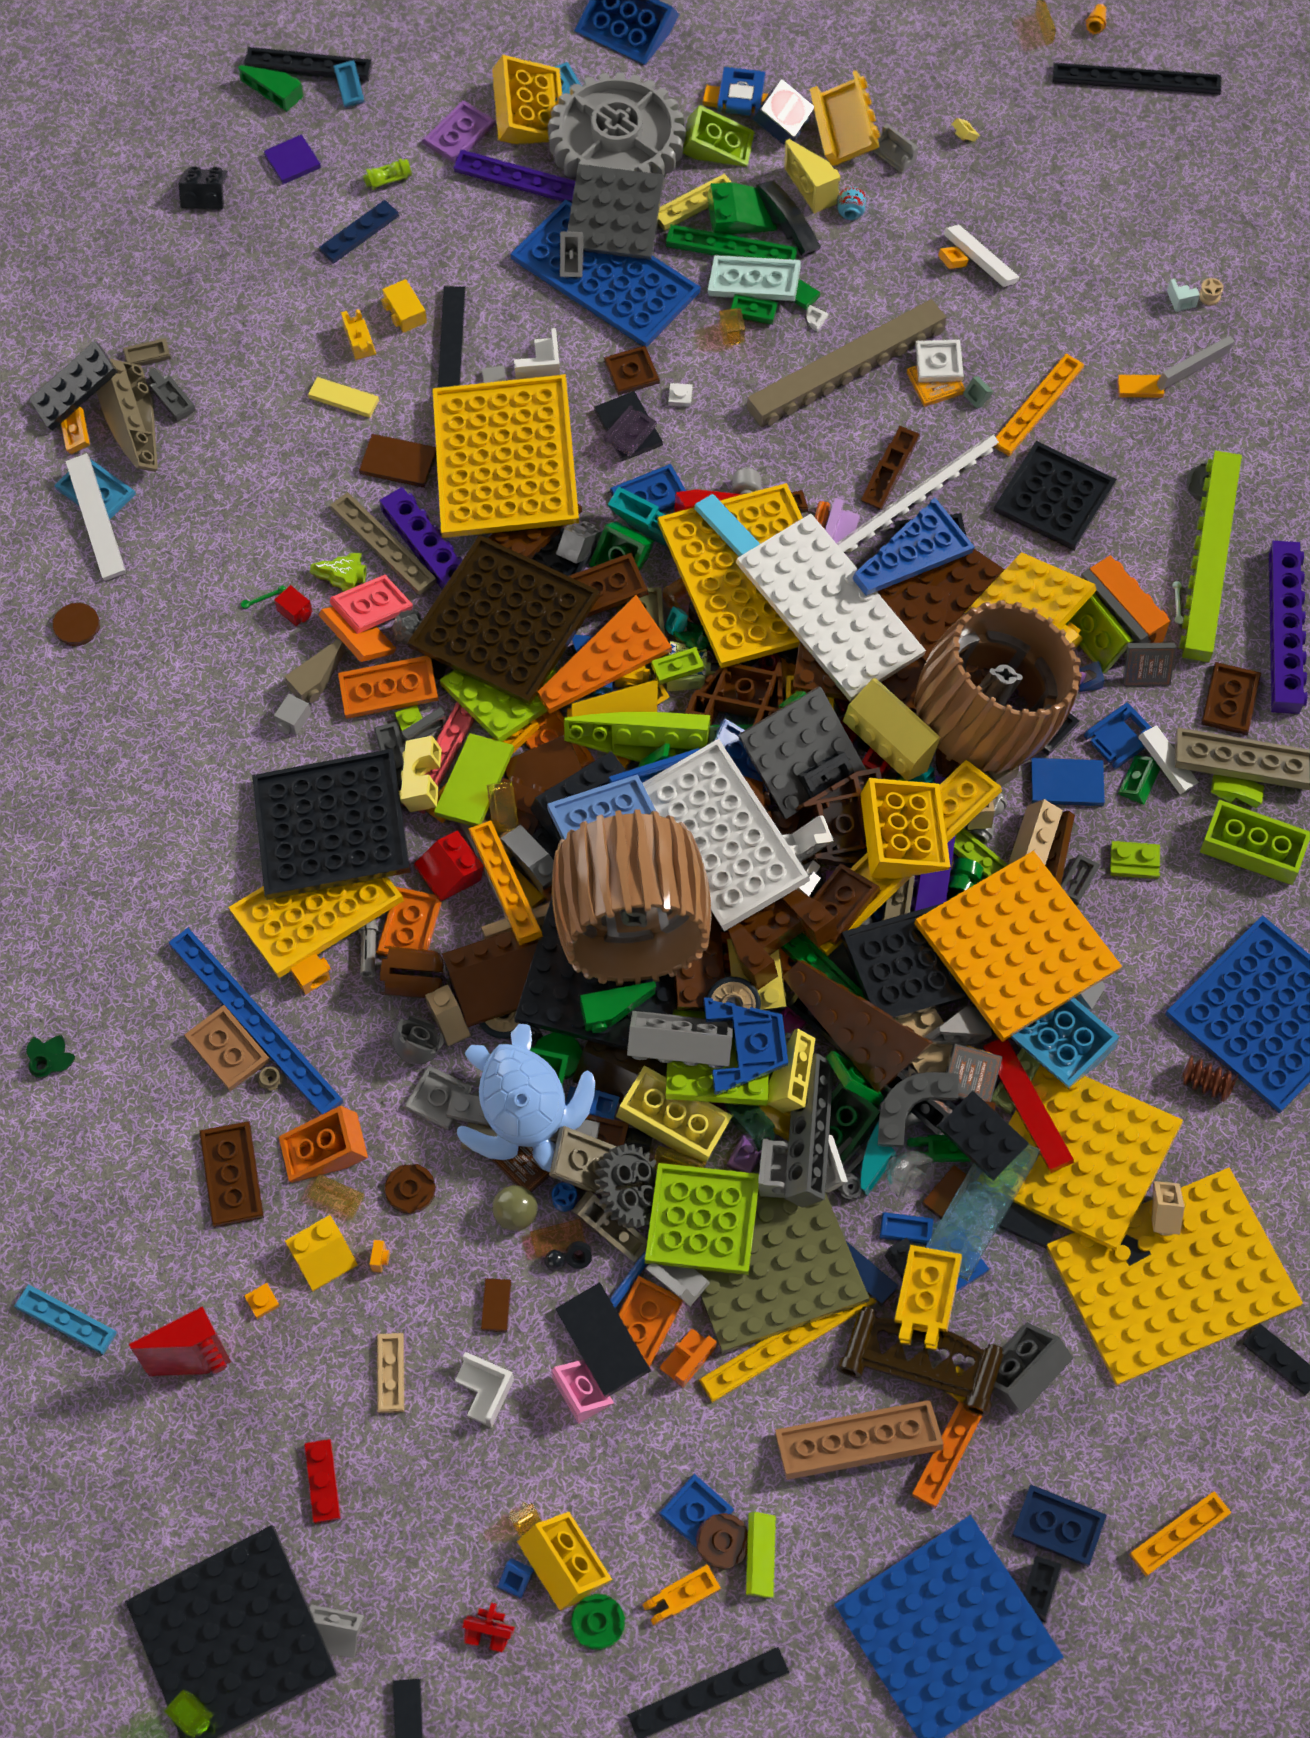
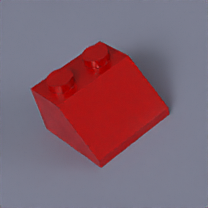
M458 830L437 840L414 863V867L440 902L481 881L484 865Z

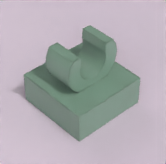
M979 376L972 378L963 395L978 409L983 407L994 391Z

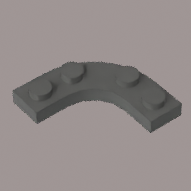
M925 1072L912 1075L899 1082L889 1092L881 1108L878 1146L904 1148L907 1115L913 1106L921 1101L932 1099L958 1101L959 1074Z

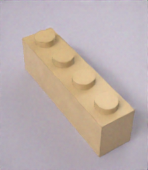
M1045 799L1028 805L1008 865L1033 850L1045 865L1063 810Z

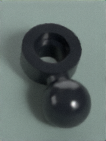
M576 1241L567 1247L566 1253H562L559 1250L549 1251L545 1256V1265L550 1270H559L565 1263H568L572 1268L583 1269L591 1263L592 1251L587 1243ZM576 1251L583 1252L581 1255L575 1254Z

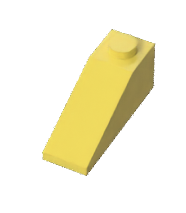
M794 1029L786 1046L788 1065L774 1071L769 1080L767 1104L783 1113L804 1108L806 1105L815 1038L800 1029Z

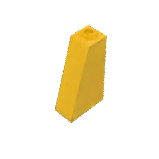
M652 680L572 703V708H567V717L614 712H657L658 680Z

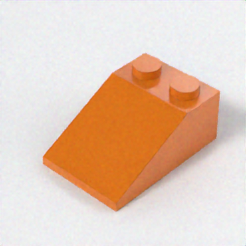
M339 1106L279 1136L288 1179L291 1183L346 1169L368 1158L358 1114L343 1106Z

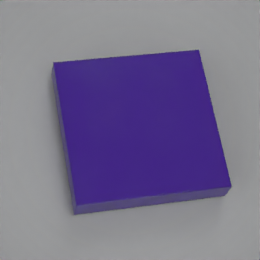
M302 134L264 150L266 159L283 185L321 168L319 160Z

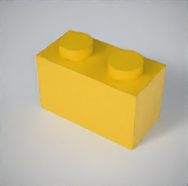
M406 279L382 289L384 297L381 299L382 305L386 311L390 310L392 313L391 319L395 327L399 326L404 333L427 323L426 311Z

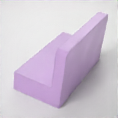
M835 498L825 530L837 543L857 528L860 515L844 511V500Z

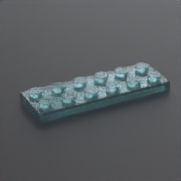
M1029 1144L994 1181L973 1163L925 1247L962 1254L960 1278L966 1281L970 1279L1037 1160L1040 1149Z

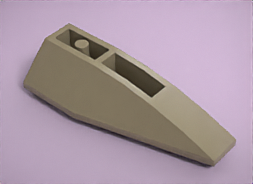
M110 359L118 373L96 392L105 419L116 441L134 466L138 469L156 472L158 465L153 400L142 366Z

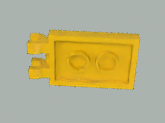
M910 1245L895 1316V1322L902 1324L899 1333L900 1344L911 1346L913 1330L927 1332L925 1338L926 1349L937 1350L939 1331H948L962 1254Z

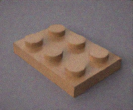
M225 1005L184 1034L186 1040L229 1091H232L270 1062L269 1057Z

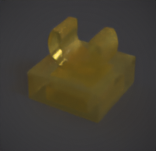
M526 1502L521 1503L523 1508L516 1513L513 1510L509 1512V1519L520 1538L535 1524L542 1522L532 1502L530 1504Z

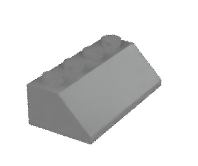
M632 1011L627 1055L637 1060L656 1058L663 1063H671L674 1060L683 1061L684 1064L691 1066L702 1063L708 1064L712 1068H723L724 1066H729L733 1023L732 1021L706 1023L705 1018Z

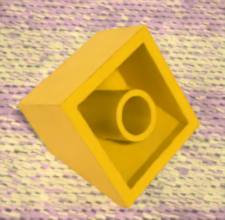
M331 1215L285 1240L289 1252L312 1291L319 1289L358 1266Z

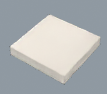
M960 340L916 341L918 382L963 381Z

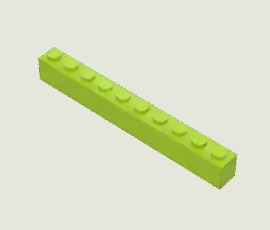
M1215 450L1212 459L1208 458L1205 472H1209V478L1205 477L1203 491H1206V497L1201 499L1200 510L1203 511V517L1199 516L1197 530L1201 531L1200 536H1196L1194 549L1198 551L1197 556L1193 555L1191 563L1194 575H1190L1188 589L1192 590L1191 595H1187L1185 609L1189 610L1188 615H1184L1182 629L1186 630L1185 636L1181 635L1179 649L1183 650L1181 658L1210 662L1213 654L1242 459L1240 454Z

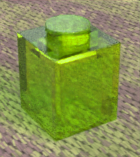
M182 1690L164 1710L186 1735L192 1737L196 1734H202L210 1725L209 1720L213 1716L191 1692Z

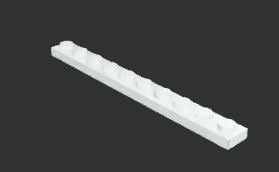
M994 435L984 438L836 544L846 554L850 553L858 547L857 542L862 539L866 541L875 535L874 530L878 527L883 529L892 523L891 518L895 515L900 517L907 513L909 505L912 503L914 505L919 504L926 499V493L929 491L934 493L942 488L943 481L946 479L951 481L959 476L960 469L963 467L968 469L976 464L975 459L981 455L983 458L993 451L992 447L998 443V440Z

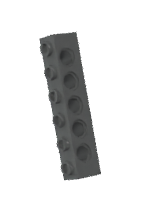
M817 1053L813 1054L806 1105L804 1108L791 1111L784 1199L801 1208L825 1200L833 1068L826 1058Z

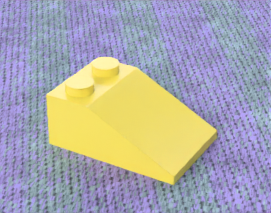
M790 139L786 140L784 169L813 213L815 214L836 205L839 195V172L833 169L831 164L825 159Z
M728 939L731 977H740L749 981L742 972L731 939ZM779 949L770 955L775 961L778 977L760 990H757L761 1000V1010L787 1007ZM735 998L736 1005L740 1006L739 999Z

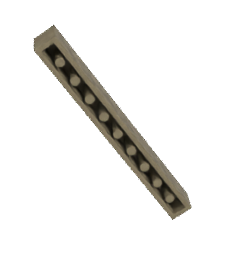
M930 299L748 396L747 410L761 428L766 425H773L786 414L792 415L799 407L810 405L816 398L822 395H829L838 386L847 385L853 378L868 374L877 365H885L890 358L896 355H903L909 348L915 346L916 341H926V339L933 335H940L945 329L947 317L936 303Z

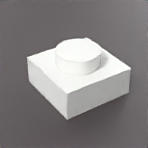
M670 383L668 406L691 407L693 385Z

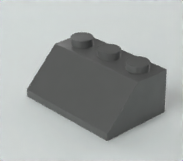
M1026 1322L1003 1347L1002 1353L1004 1355L992 1394L1008 1408L1023 1414L1074 1358L1060 1337Z

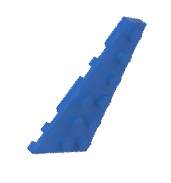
M934 497L925 508L919 511L913 520H910L886 545L880 548L873 558H870L855 572L852 579L864 595L867 596L971 554L975 547Z

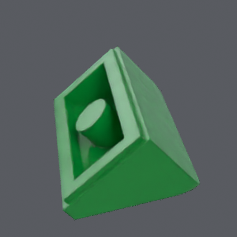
M1134 756L1118 795L1145 805L1161 769L1153 757Z

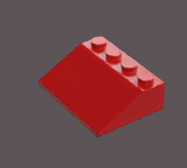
M203 1306L129 1344L132 1352L148 1376L209 1374L211 1372L216 1374L226 1369V1364L231 1362Z

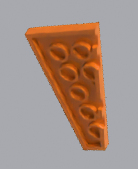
M635 595L537 691L538 697L550 714L672 652V646L637 595Z

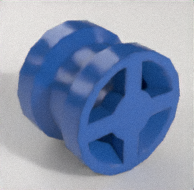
M562 1182L553 1188L552 1202L558 1211L569 1212L577 1204V1191L572 1184Z

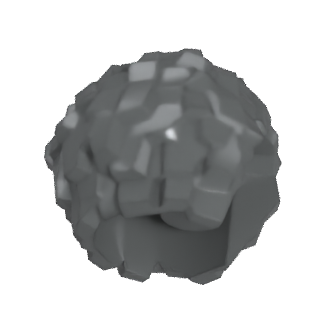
M417 610L400 612L393 623L394 639L404 645H408L407 642L423 620Z

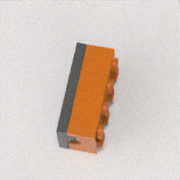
M1109 555L1081 573L1080 578L1096 585V596L1131 637L1132 643H1163L1170 623L1168 615L1154 604L1152 597L1147 593L1145 594L1139 587L1136 579L1126 573L1119 561H1116Z

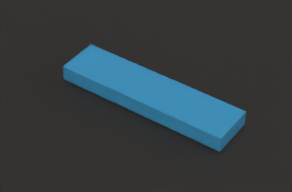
M29 1284L14 1305L17 1310L104 1355L117 1334L116 1330Z

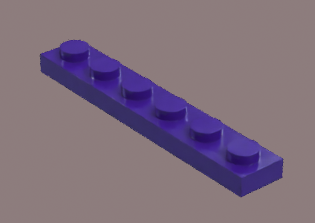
M460 149L454 165V171L457 173L561 202L566 199L572 203L575 181L462 149Z

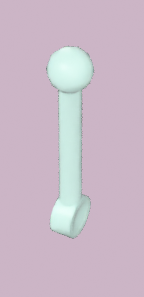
M1175 581L1172 585L1173 589H1175L1176 617L1174 622L1177 625H1181L1183 622L1180 607V588L1182 585L1179 581Z

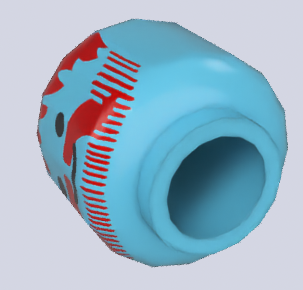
M857 187L843 189L838 196V213L847 220H856L864 214L866 206L865 193Z

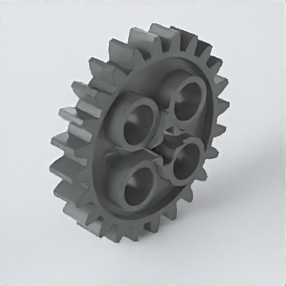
M624 1144L609 1149L608 1153L603 1154L604 1160L598 1162L601 1169L595 1171L600 1176V1179L595 1180V1183L600 1185V1189L596 1193L602 1194L603 1197L599 1203L607 1205L604 1212H612V1221L618 1219V1225H626V1228H638L650 1224L657 1169L655 1170L654 1168L656 1160L649 1161L650 1153L642 1154V1147L635 1149L634 1144L629 1146ZM638 1182H645L646 1184L640 1187H632L619 1191L615 1190V1187H619L622 1185H630Z

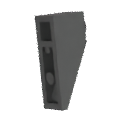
M521 825L501 837V841L542 894V891L552 885L554 860Z

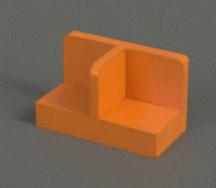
M691 1329L680 1343H675L674 1350L661 1364L660 1369L684 1388L714 1352L717 1341L709 1335L705 1339L697 1331Z

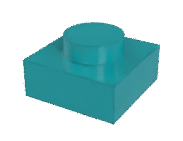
M673 606L664 628L671 635H673L674 631H684L687 626L688 615L682 609Z

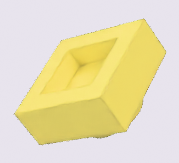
M956 118L952 123L953 127L957 130L955 132L956 135L963 141L967 139L974 142L980 136L968 121Z

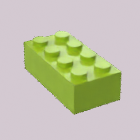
M1219 800L1200 853L1293 885L1310 840V831Z

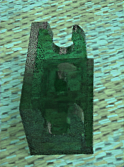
M724 1104L727 1113L732 1115L731 1121L757 1152L762 1150L763 1139L769 1137L771 1141L774 1139L773 1128L775 1125L758 1105Z

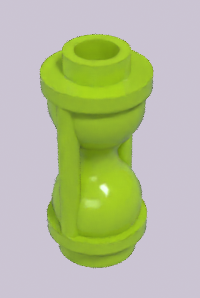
M400 158L398 161L379 168L365 169L366 174L363 175L366 187L371 186V189L375 190V188L394 181L407 180L409 176H412V171L408 160Z

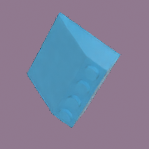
M1075 998L1011 1036L1017 1044L1068 1088L1098 1066L1116 1048L1119 1036Z

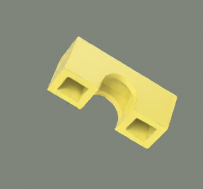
M433 736L406 741L405 751H403L404 766L401 771L402 787L399 791L401 803L410 812L437 807L438 786L429 774L425 775L431 770L439 769L441 764L442 749Z

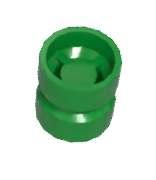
M968 858L954 859L950 870L947 897L951 899L979 883L983 874V867L978 862Z

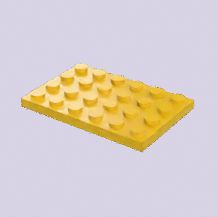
M385 877L266 900L264 886L228 908L277 977L281 978L289 973L292 967L315 953L318 955L397 906L404 899L390 879Z

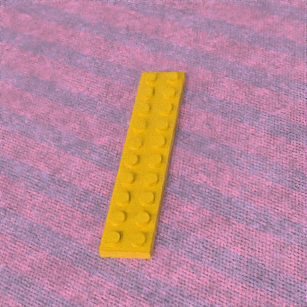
M967 760L939 785L947 843L1002 792L999 784ZM866 853L850 869L878 885L881 891L850 929L859 927L912 876L897 879L870 877L868 853ZM842 939L836 946L827 941L819 949L828 956L842 943Z

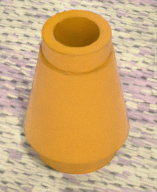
M1097 4L1086 20L1087 30L1092 34H1099L1106 28V7L1102 4Z

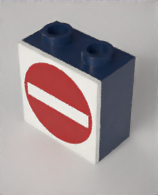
M781 80L770 91L752 119L781 144L785 145L786 140L790 139L794 142L801 133L799 129L801 126L804 127L811 119L809 114L814 106L786 82Z

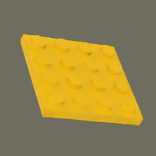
M1021 552L964 613L973 607H979L985 602L990 604L996 603L999 600H1005L1006 604L1019 602L1022 603L1021 607L1030 610L1036 608L1038 609L1037 613L1046 619L1052 618V623L1061 630L1097 590L1094 583Z

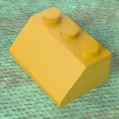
M569 1511L535 1524L517 1541L560 1611L577 1604L584 1597L589 1596L612 1580Z

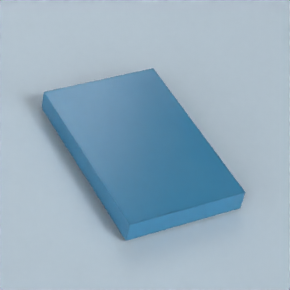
M90 459L110 520L136 493L132 488ZM68 472L54 486L55 489L79 505Z

